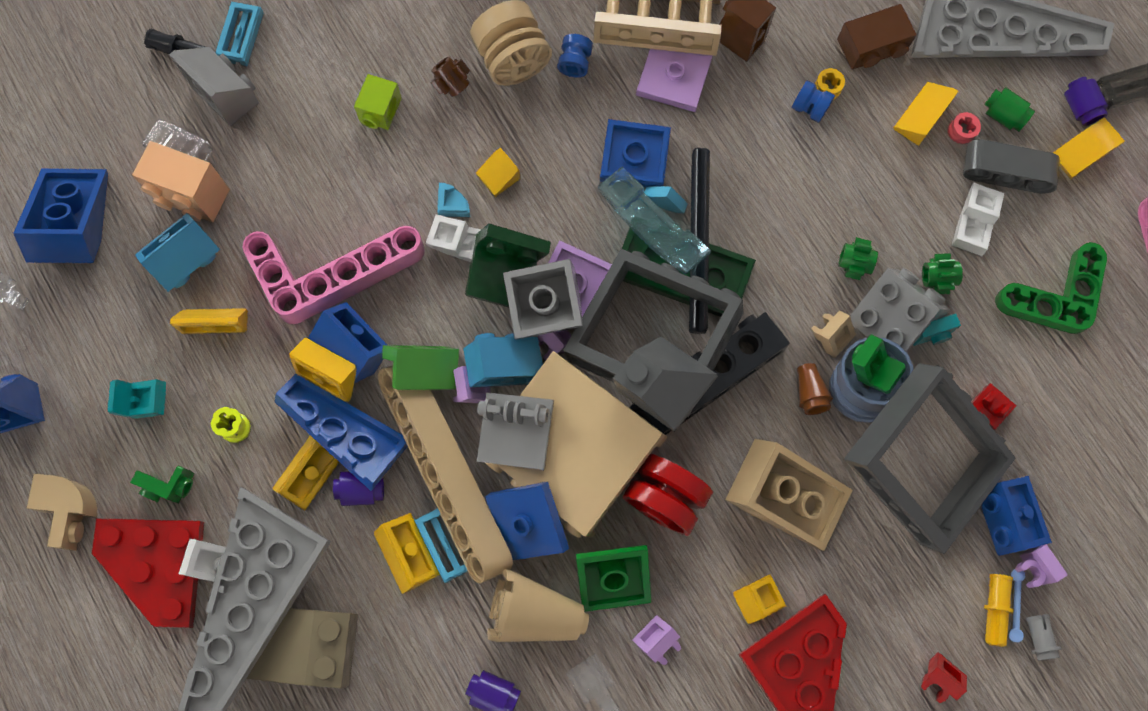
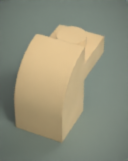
M34 474L27 509L43 513H54L47 547L76 551L77 544L81 541L84 534L83 516L97 518V504L92 492L83 484L60 476Z

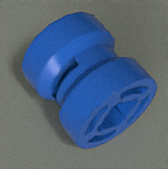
M580 34L565 35L561 46L563 54L558 59L557 69L569 77H584L588 72L589 62L587 58L592 53L593 42L588 37Z
M807 80L791 108L799 113H808L810 119L819 123L835 95L829 91L822 92L818 90L816 84Z

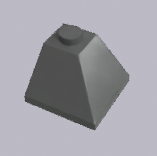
M660 336L636 349L612 379L620 394L675 432L718 375Z

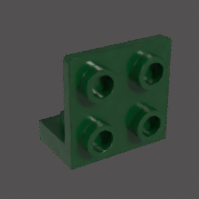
M488 223L476 234L465 295L509 308L503 273L537 266V262L549 254L551 241Z

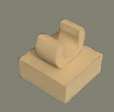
M840 310L834 317L831 314H824L822 316L826 324L823 329H819L816 326L811 328L814 337L821 341L825 353L834 358L839 355L856 335L850 316Z

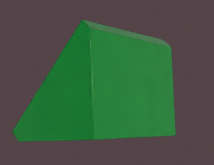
M647 545L576 554L581 604L584 605V612L652 603Z

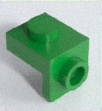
M872 334L869 335L864 344L857 346L852 356V364L858 381L885 394L891 393L906 370L904 363L888 356L883 339Z
M178 465L169 482L166 483L136 470L130 483L141 487L138 494L152 501L159 502L162 497L179 504L181 498H185L193 486L192 478L194 472Z

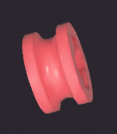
M968 112L957 115L948 126L950 138L960 144L969 143L981 131L980 120L974 114ZM962 123H965L967 125V133L962 132Z

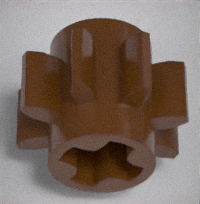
M446 57L438 62L431 71L435 79L430 83L439 94L444 93L446 95L449 93L451 97H454L469 85L467 74L470 72V69L462 59H455L453 61L451 57Z

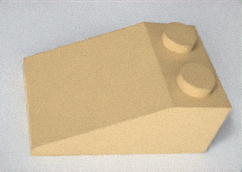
M754 439L725 500L821 551H825L853 490L779 443Z

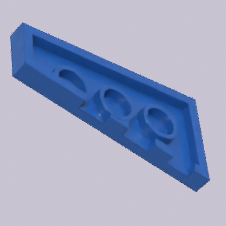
M297 374L275 394L274 402L370 491L374 489L408 447L403 435Z

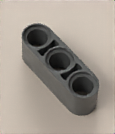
M973 140L967 144L963 176L972 181L1040 194L1051 193L1057 189L1060 157L1051 152L989 140Z

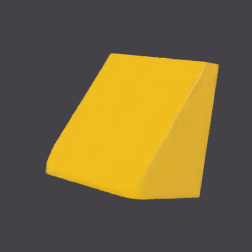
M501 147L476 172V175L495 197L520 180L518 167Z
M771 574L733 592V596L748 624L759 621L786 607Z

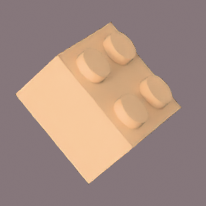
M153 141L148 143L132 174L142 185L140 189L154 198L152 202L155 205L171 211L172 208L179 209L183 215L188 213L194 221L198 222L201 219L214 222L230 190L211 163Z

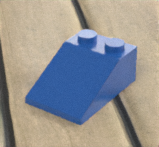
M41 168L13 233L26 263H94L102 240L108 182L107 169Z
M20 374L1 378L0 434L45 421L38 383Z

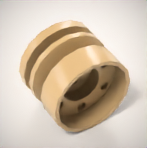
M504 1L492 6L475 20L470 30L471 38L479 54L484 57L485 66L489 70L492 80L498 85L509 86L530 79L538 74L552 57V49L545 40V35L538 28V22L530 7L524 1Z

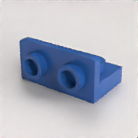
M1029 476L997 483L981 504L997 555H1006L1052 543Z

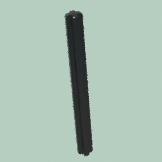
M695 148L692 153L690 278L694 275L708 282L710 151L707 148ZM689 297V332L692 334H705L708 330V304Z

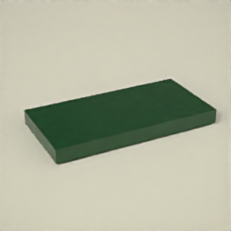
M634 217L622 249L631 253L632 251L641 252L650 261L659 265L662 263L670 264L679 273L690 277V236ZM709 243V285L719 290L723 288L732 290L742 299L756 260ZM628 271L623 279V282L689 305V296ZM708 305L709 313L722 317L724 311Z

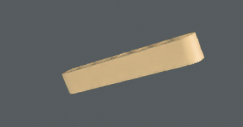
M393 366L379 370L378 383L382 394L471 578L480 584L502 574L504 569L511 570L513 560L510 550L431 390L394 389L392 387Z

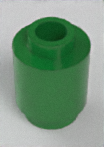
M1006 87L1001 92L995 89L984 104L988 107L986 115L1007 129L1011 130L1013 128L1018 132L1022 130L1035 113V110L1029 107L1031 103Z

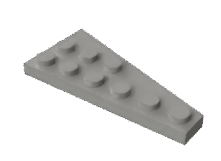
M925 0L910 58L1103 56L1109 50L1114 23L1032 0Z
M240 487L238 493V507L234 519L231 518L228 532H230L225 553L221 555L206 608V612H208L203 631L199 633L196 644L199 647L193 668L189 670L178 711H227L332 542L243 487Z

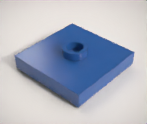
M608 119L600 182L645 188L649 186H664L671 127Z
M548 481L495 491L485 496L489 510L510 550L512 560L559 554L569 549Z

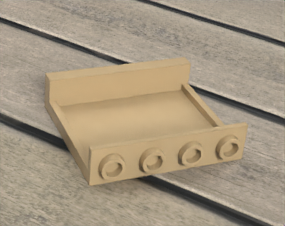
M553 351L520 394V396L554 400L545 469L539 470L492 463L485 464L499 474L502 471L506 472L513 478L510 484L515 488L548 481L558 514L566 521L563 527L577 538H580L581 535L593 537L595 535L594 528L656 446L660 448L667 439V436Z

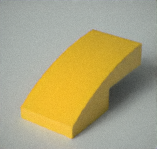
M1104 117L1053 153L1060 157L1059 166L1070 179H1073L1093 163L1098 162L1123 144L1125 140Z

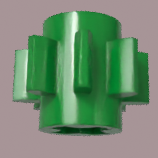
M856 237L855 242H852V244H844L839 257L838 267L845 268V277L860 280L864 274L871 275L873 273L878 258V251L872 250V241Z
M951 253L934 254V258H930V262L923 264L922 281L924 286L933 288L939 294H950V290H955V286H959L962 282V265L959 261L951 259Z

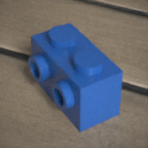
M347 302L324 310L308 337L313 342L355 364L356 376L354 384L376 372L383 361V345H387Z

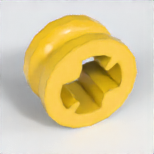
M828 68L820 72L815 84L818 90L822 92L829 91L835 95L834 99H836L845 86V78L837 69ZM826 80L831 81V85L834 86L833 89L828 88V84H825Z

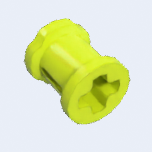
M223 407L214 412L210 423L216 435L222 436L231 443H238L246 439L251 429L248 418L240 414L236 409ZM233 419L235 420L232 422L233 429L229 431L227 430L230 427L229 421Z

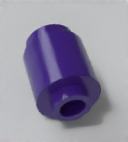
M1081 77L1068 84L1069 89L1064 93V96L1076 121H1081L1083 126H1089L1108 115L1106 110L1108 104L1095 79L1087 80V77Z
M350 471L340 472L339 479L333 480L334 500H340L341 506L375 505L376 501H384V478L370 491Z
M483 670L480 676L475 674L472 676L465 695L471 697L469 705L482 711H514L521 690L514 688V683Z

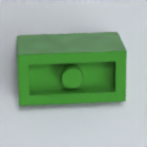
M383 345L382 359L393 361L392 387L394 389H456L453 370L458 368L459 349L447 346Z

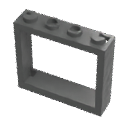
M620 249L582 316L583 326L575 328L563 349L569 362L614 383L612 378L624 363L586 345L627 272L630 271L724 311L698 362L713 371L744 314L743 300L734 291L726 288L722 290L714 288L701 277L693 275L690 278L683 275L670 264L662 263L659 265L650 261L641 252L632 251L631 253Z
M918 363L844 460L920 545L945 554L1016 457L1004 444L1006 440L996 434L989 425L990 420L972 404L971 396L956 384L952 373L947 372L944 367L939 365L932 366ZM930 394L933 395L979 452L931 518L880 461V458Z

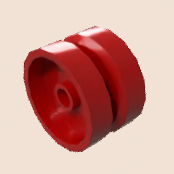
M650 454L638 470L644 481H631L622 498L634 509L657 524L681 535L689 536L698 521L696 514L691 508L704 509L713 494V490L703 480L688 470L665 458Z

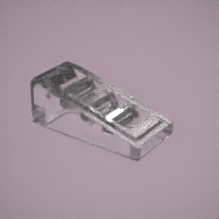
M158 119L141 143L146 148L150 141L155 142L164 130L166 133L158 144L165 146L171 136L174 135L175 138L168 146L169 148L175 150L180 141L183 140L184 142L178 151L185 153L189 146L192 145L193 147L188 155L204 161L207 160L213 151L208 141L161 119Z

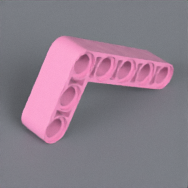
M402 226L295 280L280 250L268 234L256 231L246 236L243 241V251L272 308L288 324L301 323L410 267L422 259L425 250L419 232L411 226ZM406 241L416 242L414 247L409 250L401 249L402 244ZM268 246L267 251L263 255L256 256L259 248ZM376 256H386L382 264H371ZM347 271H357L354 278L350 280L342 279ZM282 273V277L278 282L269 283L274 274ZM318 286H327L323 294L313 295V291ZM297 300L296 306L292 310L283 311L288 301Z

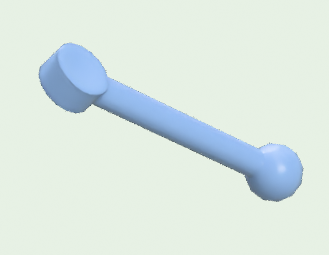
M1015 569L1011 572V577L1014 580V611L1012 629L1008 631V638L1012 642H1021L1024 637L1023 632L1020 630L1021 585L1026 575L1024 571L1017 572Z

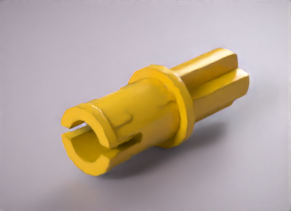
M990 574L988 605H984V609L988 610L985 641L992 646L1004 647L1007 645L1009 614H1013L1014 611L1010 608L1013 577L1002 574Z

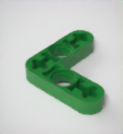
M1089 242L1073 252L1063 296L1023 284L1011 283L997 293L995 297L997 308L1006 315L1070 334L1082 333L1093 325L1096 318L1107 263L1105 249L1099 244ZM1086 253L1090 254V259L1095 261L1088 268V258L1083 257ZM1078 280L1084 281L1089 285L1090 294L1088 296H1083L1076 290V282ZM1013 293L1015 294L1014 299L1020 302L1012 305L1011 299L1007 296ZM1031 298L1029 303H1025V301ZM1038 301H1046L1051 305V316H1044L1038 311ZM1078 312V318L1083 321L1077 324L1076 318L1070 315Z

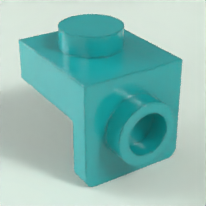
M957 314L932 321L913 345L916 346L928 341H932L933 345H937L952 339L951 333L961 326Z
M158 379L135 383L112 380L109 389L108 413L132 419L164 415L167 382Z

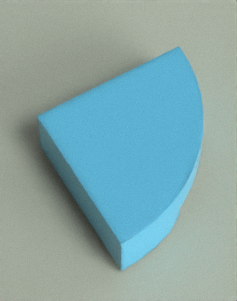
M439 183L438 215L445 217H470L469 204L466 198L452 185Z
M670 186L646 187L642 196L650 203L675 213L684 214L688 205Z

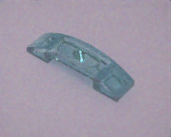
M620 167L598 185V190L625 223L652 250L682 273L687 274L711 254V251L688 229L684 232L644 193V187L623 167Z

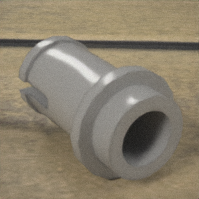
M1049 614L1026 618L1035 649L1031 650V652L1036 654L1038 661L1060 658L1058 650H1062L1061 646L1056 644Z

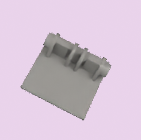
M486 392L485 401H479L477 407L478 415H483L477 462L544 470L554 400Z

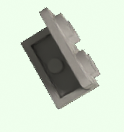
M887 268L852 312L850 318L853 326L867 337L872 334L876 337L886 338L897 343L907 352L933 320L945 317L950 309L943 304L946 299L931 288L927 291L917 284L919 278L906 268H902L901 271Z

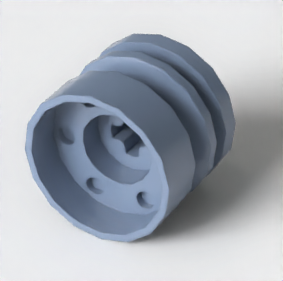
M867 338L857 340L846 350L830 377L829 392L833 398L834 406L844 416L854 421L873 422L914 370L909 355L897 343L886 338L881 339L884 341L888 356L904 363L906 366L905 372L890 394H885L873 387L866 389L863 387L864 383L858 381L852 364V356L857 346L864 344Z

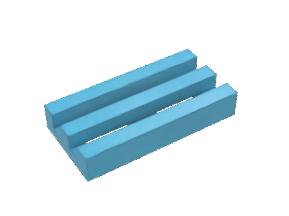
M231 1L215 52L218 56L223 53L232 64L240 62L242 66H248L264 14L262 8ZM239 11H243L239 25H237L235 31V38L231 51L229 52L227 50L238 18Z
M437 508L414 521L444 583H447L453 578L463 575L468 570L465 564L460 566L437 519L441 515ZM431 521L454 569L450 572H447L425 526V523Z

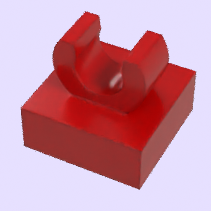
M991 383L986 385L972 401L976 409L990 420L989 425L993 430H996L1017 406Z
M937 652L929 660L928 673L922 678L921 688L926 690L930 685L937 684L942 689L936 694V701L942 703L948 699L949 695L957 701L967 692V675Z

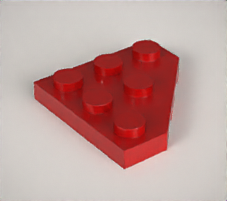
M96 518L92 555L153 627H194L198 578L181 575L179 571L189 539L203 541L204 522Z
M822 594L738 655L776 711H834L836 690L839 688L842 665V645L846 635L847 623L828 596Z

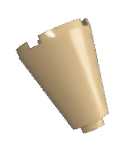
M503 570L502 574L506 581L499 579L494 592L489 618L496 620L495 628H488V640L495 642L575 641L580 634L584 635L586 633L589 614L584 613V605L515 571Z

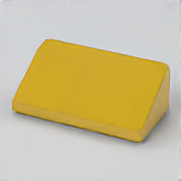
M927 82L893 129L919 146L959 91L951 87Z
M246 308L186 309L170 319V324L182 334L245 333L247 331L248 310Z
M304 338L289 353L296 374L339 399L349 402L352 397L356 376L355 364L312 340Z
M310 435L273 486V490L305 511L339 461Z
M411 513L383 523L374 531V536L402 594L440 575Z

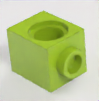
M367 74L354 105L358 119L363 125L371 129H378L380 127L389 130L402 99L398 83Z

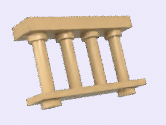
M608 0L606 12L596 11L593 43L716 56L722 25L711 24L712 3L720 4L721 0H685L700 2L699 22L680 20L682 0H669L668 19L649 17L651 0L638 1L637 16L618 14L620 0Z

